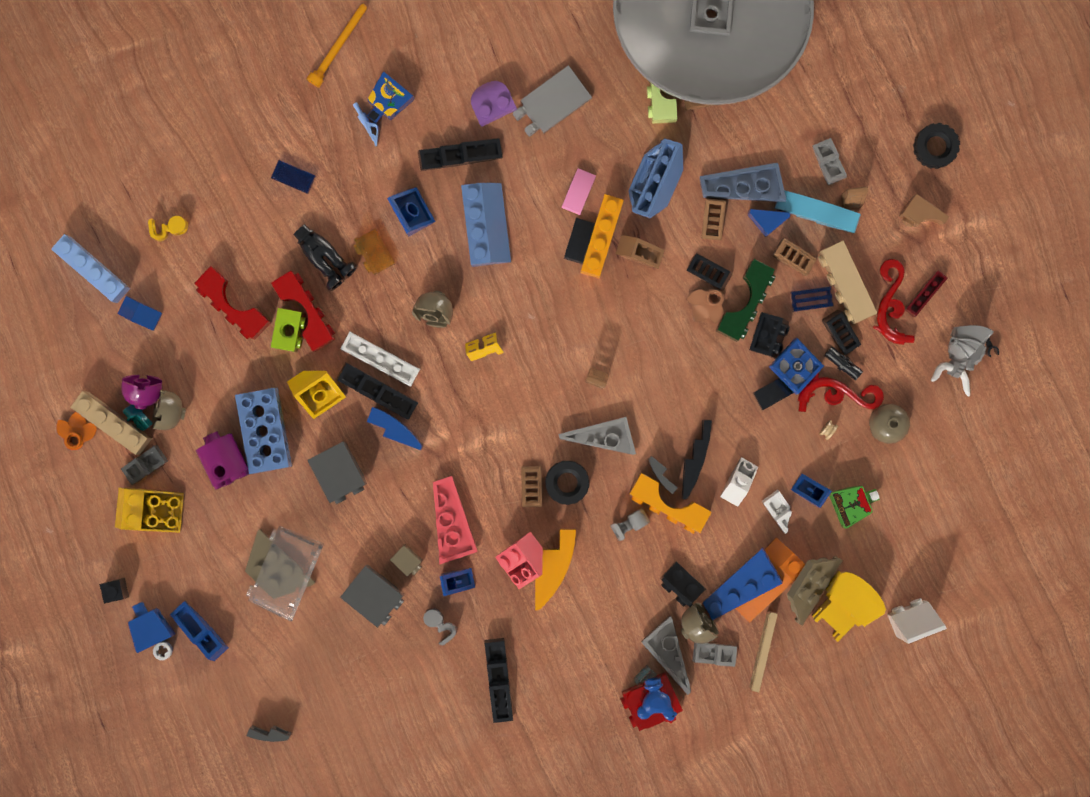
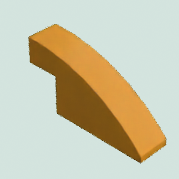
M560 529V548L543 549L542 575L535 579V610H540L561 585L573 556L576 529Z

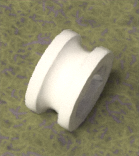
M166 641L156 644L153 648V655L158 660L168 659L173 652L171 644ZM161 646H164V648H167L168 652L165 653V656H162V653H158V650L161 649Z

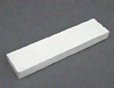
M349 332L340 348L410 387L420 371L419 368L352 332Z

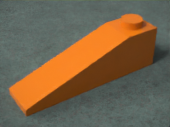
M777 537L764 550L783 583L735 608L749 623L797 579L805 566V563Z

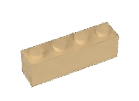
M844 240L820 251L818 260L823 268L826 267L828 282L831 286L834 285L837 291L835 293L836 299L839 304H843L845 308L843 313L848 322L851 321L852 324H855L877 314Z
M82 391L70 407L135 455L142 454L153 439L131 422H127V419L90 392Z

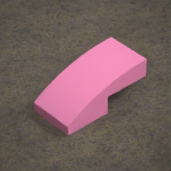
M578 168L562 208L580 215L596 175Z

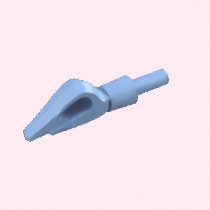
M357 102L354 103L353 106L359 115V120L364 125L372 141H374L375 146H377L379 126L376 123L369 122L366 113L362 112ZM371 127L376 128V135L372 133Z

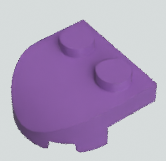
M491 81L481 85L473 92L471 97V105L481 127L518 110L510 91L499 81Z

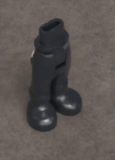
M305 224L293 234L308 260L322 272L324 277L328 278L326 287L329 291L335 290L344 280L326 262L324 256L332 262L335 268H338L345 279L349 278L356 271L358 266L354 262H344V259L324 237L317 234L313 229L310 230Z

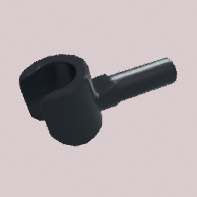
M988 338L985 354L991 357L990 350L993 348L995 354L999 355V349L993 346L990 338Z

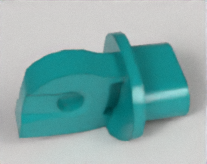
M129 405L122 411L127 417L126 421H133L142 431L148 429L153 424L142 412L144 409H137L135 405Z

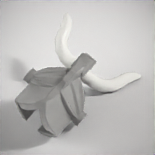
M977 325L953 327L950 335L952 337L948 344L949 359L952 360L949 363H940L936 367L931 381H936L942 371L947 370V374L955 378H961L963 390L967 396H970L969 377L964 369L973 371L974 366L982 361L987 348L985 342L994 331Z

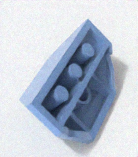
M663 139L660 144L644 154L629 188L632 212L652 218L668 206L683 172V145L681 143Z

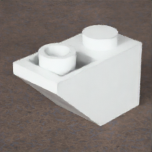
M741 457L720 497L738 507L751 487L758 466Z

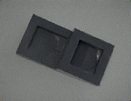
M579 218L575 219L564 259L583 264L595 223Z
M778 378L753 392V395L761 410H764L794 392Z

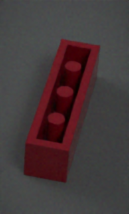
M939 270L935 271L906 306L905 311L912 317H916L948 278Z

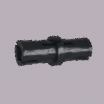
M833 346L824 354V357L833 362L838 370L844 371L855 381L863 373V370L853 364L848 356L845 357Z

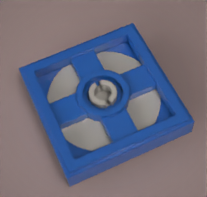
M794 338L769 365V368L796 395L824 367L798 338Z

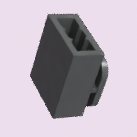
M345 441L307 460L329 503L335 501L338 504L347 499L345 495L351 492L356 495L365 490L363 486L367 482Z
M367 564L340 598L378 628L380 624L385 626L392 616L389 613L393 608L398 610L404 600L401 598L404 596V593Z

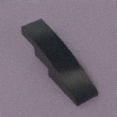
M500 138L462 142L456 145H446L418 151L421 171L503 158Z
M346 362L336 378L337 381L407 420L410 419L418 404L415 400Z
M702 420L701 440L693 439L692 459H684L682 499H688L700 475L710 441L712 420Z
M504 638L484 640L493 723L513 721Z

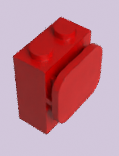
M663 672L652 677L661 678L663 686L660 688V691L670 697L671 706L674 707V711L677 714L682 712L683 709L666 673ZM645 681L622 691L623 697L620 698L624 709L629 708L632 714L629 716L633 728L637 726L639 731L651 728L665 721L662 713H654L647 719L638 717L637 710L642 705L645 695L649 692V690L644 688Z

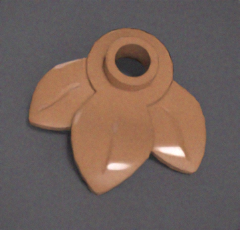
M711 288L708 291L699 289L688 296L687 301L695 305L693 310L694 321L700 322L710 317L717 324L722 319L724 314L722 307L724 295L721 290L717 288ZM711 295L717 296L716 302L710 300Z

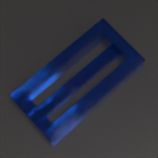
M831 286L790 292L793 312L833 307ZM826 292V295L802 299L795 298V296ZM827 299L828 302L823 304L797 307L796 303L811 302Z

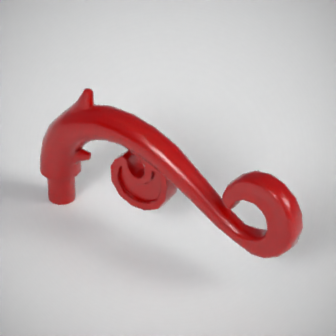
M888 259L882 263L880 275L884 280L891 282L893 278L888 275V270L896 268L898 270V278L882 298L877 312L878 326L874 325L873 328L892 343L900 345L914 343V335L900 333L896 327L892 330L886 319V312L889 307L893 308V312L888 314L893 319H899L905 312L903 303L898 299H892L904 278L905 269L900 261Z
M817 373L799 393L798 411L806 412L807 403H809L811 397L815 396L813 392L820 387H832L836 390L835 395H832L830 389L824 393V400L829 405L840 404L845 394L858 405L867 409L878 408L883 403L884 393L876 385L865 387L861 392L862 397H865L867 393H873L875 396L874 402L866 403L844 383L829 377L819 378V373Z

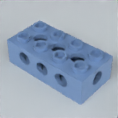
M278 388L235 395L249 474L292 467ZM259 406L264 408V414L261 417L256 413V409ZM263 425L268 429V433L264 437L260 434V428ZM266 445L271 448L269 456H266L263 452Z

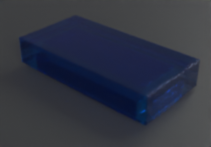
M278 160L271 179L306 194H309L316 178L315 175Z

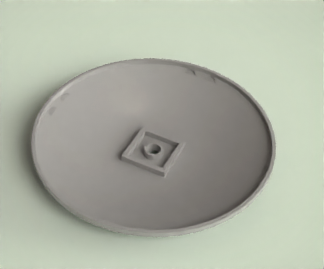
M613 0V16L617 36L624 52L634 67L649 82L662 91L682 100L706 105H723L754 98L777 85L790 73L801 58L809 41L814 19L813 0ZM708 10H713L716 12L717 16L715 18H709L706 15V12Z

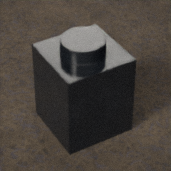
M125 578L99 584L104 604L129 597Z

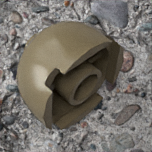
M440 291L422 294L417 299L412 315L418 321H421V318L427 320L426 325L445 328L447 324L450 325L453 307L444 293Z
M160 390V400L157 401V404H154L152 425L154 426L152 428L156 430H170L178 425L180 419L184 420L186 408L182 407V401L178 395L167 390Z
M894 404L882 405L876 408L870 416L869 426L871 433L880 442L886 444L897 443L908 434L910 418L900 406Z
M695 603L682 615L681 632L686 639H690L698 644H706L717 638L719 631L714 620L711 617L708 618L703 613L706 611L705 607L700 603Z

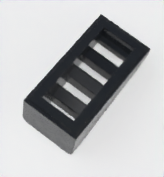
M697 253L687 268L688 272L721 291L725 289L732 276L729 270ZM701 260L703 263L697 272L695 269ZM708 264L710 267L704 276L702 273ZM714 269H716L717 272L715 273L713 279H710L709 277L711 276ZM721 273H723V278L721 279L720 283H717L718 278L720 277Z
M836 310L822 319L824 326L844 355L862 345L842 311ZM840 326H844V328H842L838 332L835 331ZM846 332H848V335H847V336H845L844 338L840 339V336H842L843 334H845ZM852 338L853 342L844 346V343Z

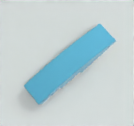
M784 190L786 202L776 203V210L854 234L861 216L860 213Z

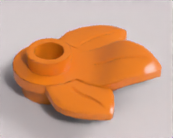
M75 412L71 415L68 422L58 420L56 430L58 435L64 439V444L68 449L79 450L83 447L84 442L91 440L95 436L97 426L87 423L86 418ZM73 437H77L78 442L76 444L72 443Z

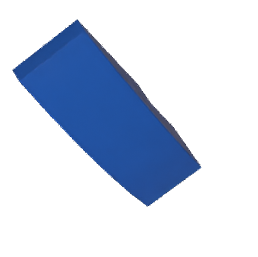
M372 407L367 422L385 428L383 437L422 450L423 445L403 423L390 414Z
M186 601L170 614L189 640L198 646L208 660L215 661L229 648L213 628Z

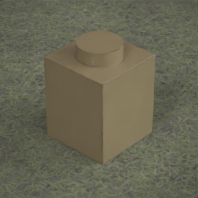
M406 544L390 559L406 576L410 573L415 575L421 569L420 563L423 561Z

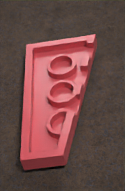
M450 476L433 482L439 564L478 552L453 477Z

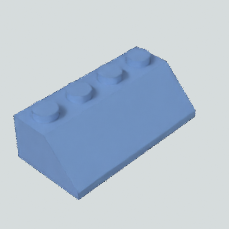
M502 183L461 185L471 266L477 267L511 262Z

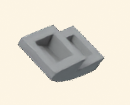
M831 138L812 146L828 185L847 177L839 160V153Z
M694 642L692 661L695 663L735 667L737 646L715 643L698 644Z

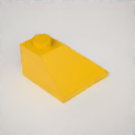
M302 371L287 381L294 397L313 419L346 398L327 371Z

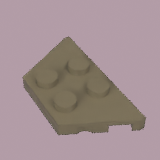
M261 529L257 531L245 572L273 599L316 583Z
M833 556V559L830 560L820 558L807 561L787 593L788 600L791 602V609L796 613L795 621L803 626L814 606L819 602L822 593L829 586L830 580L843 560Z

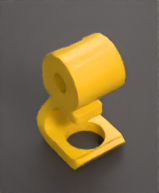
M180 216L171 217L168 225L165 223L161 224L162 229L159 234L156 232L155 220L153 218L148 220L150 236L159 242L164 241L168 237V232L177 236L185 234L188 230L187 221Z

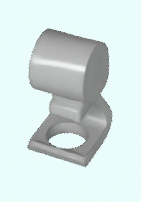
M640 508L628 515L626 521L613 523L610 527L617 539L622 541L625 539V532L631 529L637 531L650 523V520L643 508Z
M430 609L424 614L423 619L427 626L437 627L439 633L445 630L451 632L448 637L439 642L440 645L443 646L454 638L457 633V627L450 622L444 624V616L438 609Z

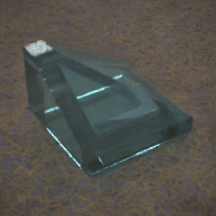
M646 665L634 677V681L636 684H639L646 679L655 677L657 673Z

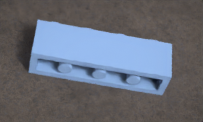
M64 234L52 247V251L111 302L118 303L130 290L123 281L72 237Z

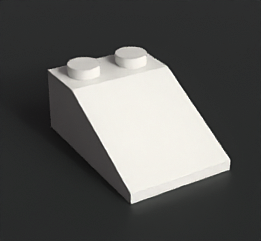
M921 598L911 601V605L905 608L903 606L895 607L891 610L892 613L887 614L896 637L908 644L947 629L931 604Z

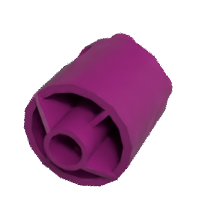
M218 431L203 438L205 445L198 448L196 453L215 490L249 475L248 465L232 433L220 437Z

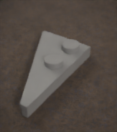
M627 417L559 434V438L562 440L632 455L636 454Z
M669 616L641 642L688 695L691 693V688L673 620Z

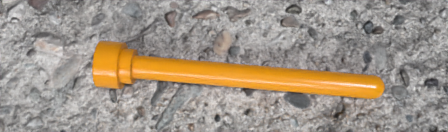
M361 4L318 69L314 70L313 73H309L306 78L308 82L320 88L324 82L323 74L367 10L365 4Z

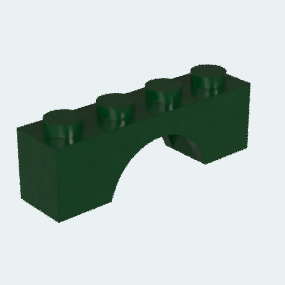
M756 259L751 261L743 276L750 290L749 301L741 311L724 313L716 332L736 342L740 338H745L749 330L746 328L748 322H753L757 315L756 306L758 303H763L767 295L764 292L767 285L771 286L776 276L773 275L775 269Z

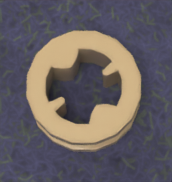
M829 420L819 434L825 435V439L828 440L835 433L838 425H833L832 421Z

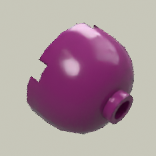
M140 375L123 377L121 390L125 400L131 405H135L137 409H146L147 406L153 405L161 395L162 380L160 378L146 375L147 379L139 378Z

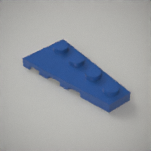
M762 547L726 582L703 601V605L711 619L714 620L781 585L783 581Z

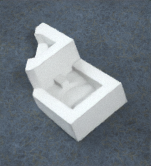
M776 490L762 500V503L786 534L792 511L780 491Z

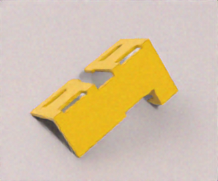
M496 332L482 338V341H484V348L479 349V339L465 344L466 354L471 361L494 352L498 355L504 353L497 343Z

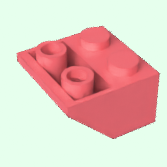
M531 531L495 557L518 589L542 575L543 548Z

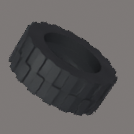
M942 123L930 124L915 137V143L913 144L914 155H916V159L923 166H927L930 169L945 167L958 156L957 153L960 151L959 136L949 125H943ZM935 136L943 138L946 142V150L939 156L930 154L927 149L928 140Z
M561 461L550 468L545 481L547 492L554 501L560 504L570 505L578 503L588 492L589 476L580 464L573 461ZM571 473L576 477L577 487L574 491L566 493L559 489L557 481L560 475Z

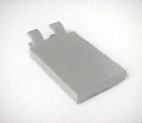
M568 65L521 99L520 102L523 106L514 111L513 116L519 121L526 114L533 123L524 128V131L530 137L540 129L543 133L547 132L591 100L592 96Z

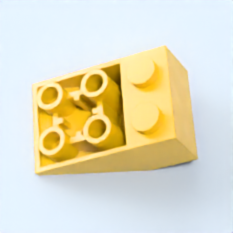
M118 488L115 528L121 530L180 533L184 493Z

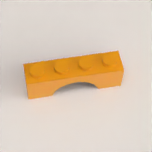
M604 194L580 273L600 278L624 201L623 199Z
M642 473L639 474L629 492L632 495L631 500L640 505L643 502L650 505L649 510L658 515L660 512L668 515L666 519L674 524H677L678 521L685 525L684 529L692 534L695 531L701 533L712 513L711 511L695 502H691L683 508L667 506L660 498L659 483Z

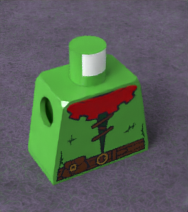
M860 485L835 490L829 495L841 527L844 529L870 515L873 512L870 503L880 500L876 489L865 492L863 486Z

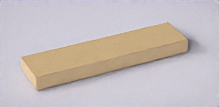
M770 610L766 614L749 686L755 692L760 691L778 615Z

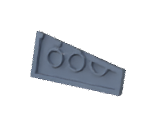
M778 163L700 176L699 178L703 198L786 202Z

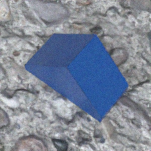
M750 209L748 216L766 237L790 217V213Z
M128 296L125 297L117 313L153 331L162 316L161 312Z
M804 474L800 475L791 489L819 508L822 507L832 492Z
M472 568L440 575L443 596L475 588Z

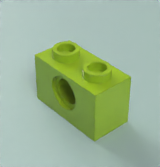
M278 308L271 348L297 352L298 349H301L303 337H300L301 329H305L306 325L304 313ZM289 325L294 327V333L291 336L285 334V328Z

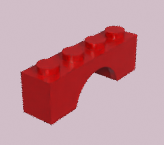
M210 266L194 283L198 287L196 291L204 298L208 296L212 300L210 304L218 312L222 310L226 314L225 319L233 326L237 324L241 328L239 332L246 339L251 338L255 340L271 322L256 308L246 311L234 309L226 297V287L229 281L214 267Z
M289 271L271 282L282 301H297L306 309L308 324L302 335L311 350L316 352L334 341L333 335L336 333L330 324H325L322 319L325 315L320 307L316 308L312 301L315 299L309 290L305 291L302 284L304 281L300 274Z

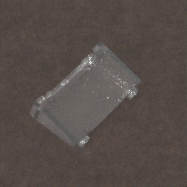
M279 526L278 530L273 529L269 540L273 542L254 586L250 585L246 596L249 597V602L292 622L324 543Z

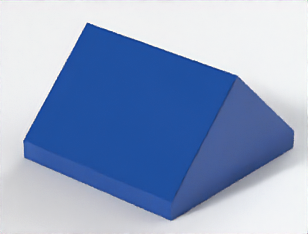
M417 187L387 198L408 237L436 222Z

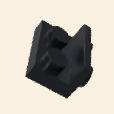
M761 312L749 350L776 359L783 351L782 343L784 337L789 332V321Z
M677 561L660 578L663 581L661 586L668 593L673 591L677 595L675 599L683 607L686 604L691 607L692 603L706 590Z

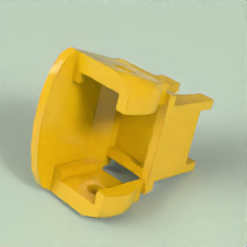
M838 571L826 588L828 599L811 616L816 622L823 618L836 631L832 636L838 642L855 624L858 627L861 625L865 627L884 615L886 608L879 594L865 580L853 573H841Z

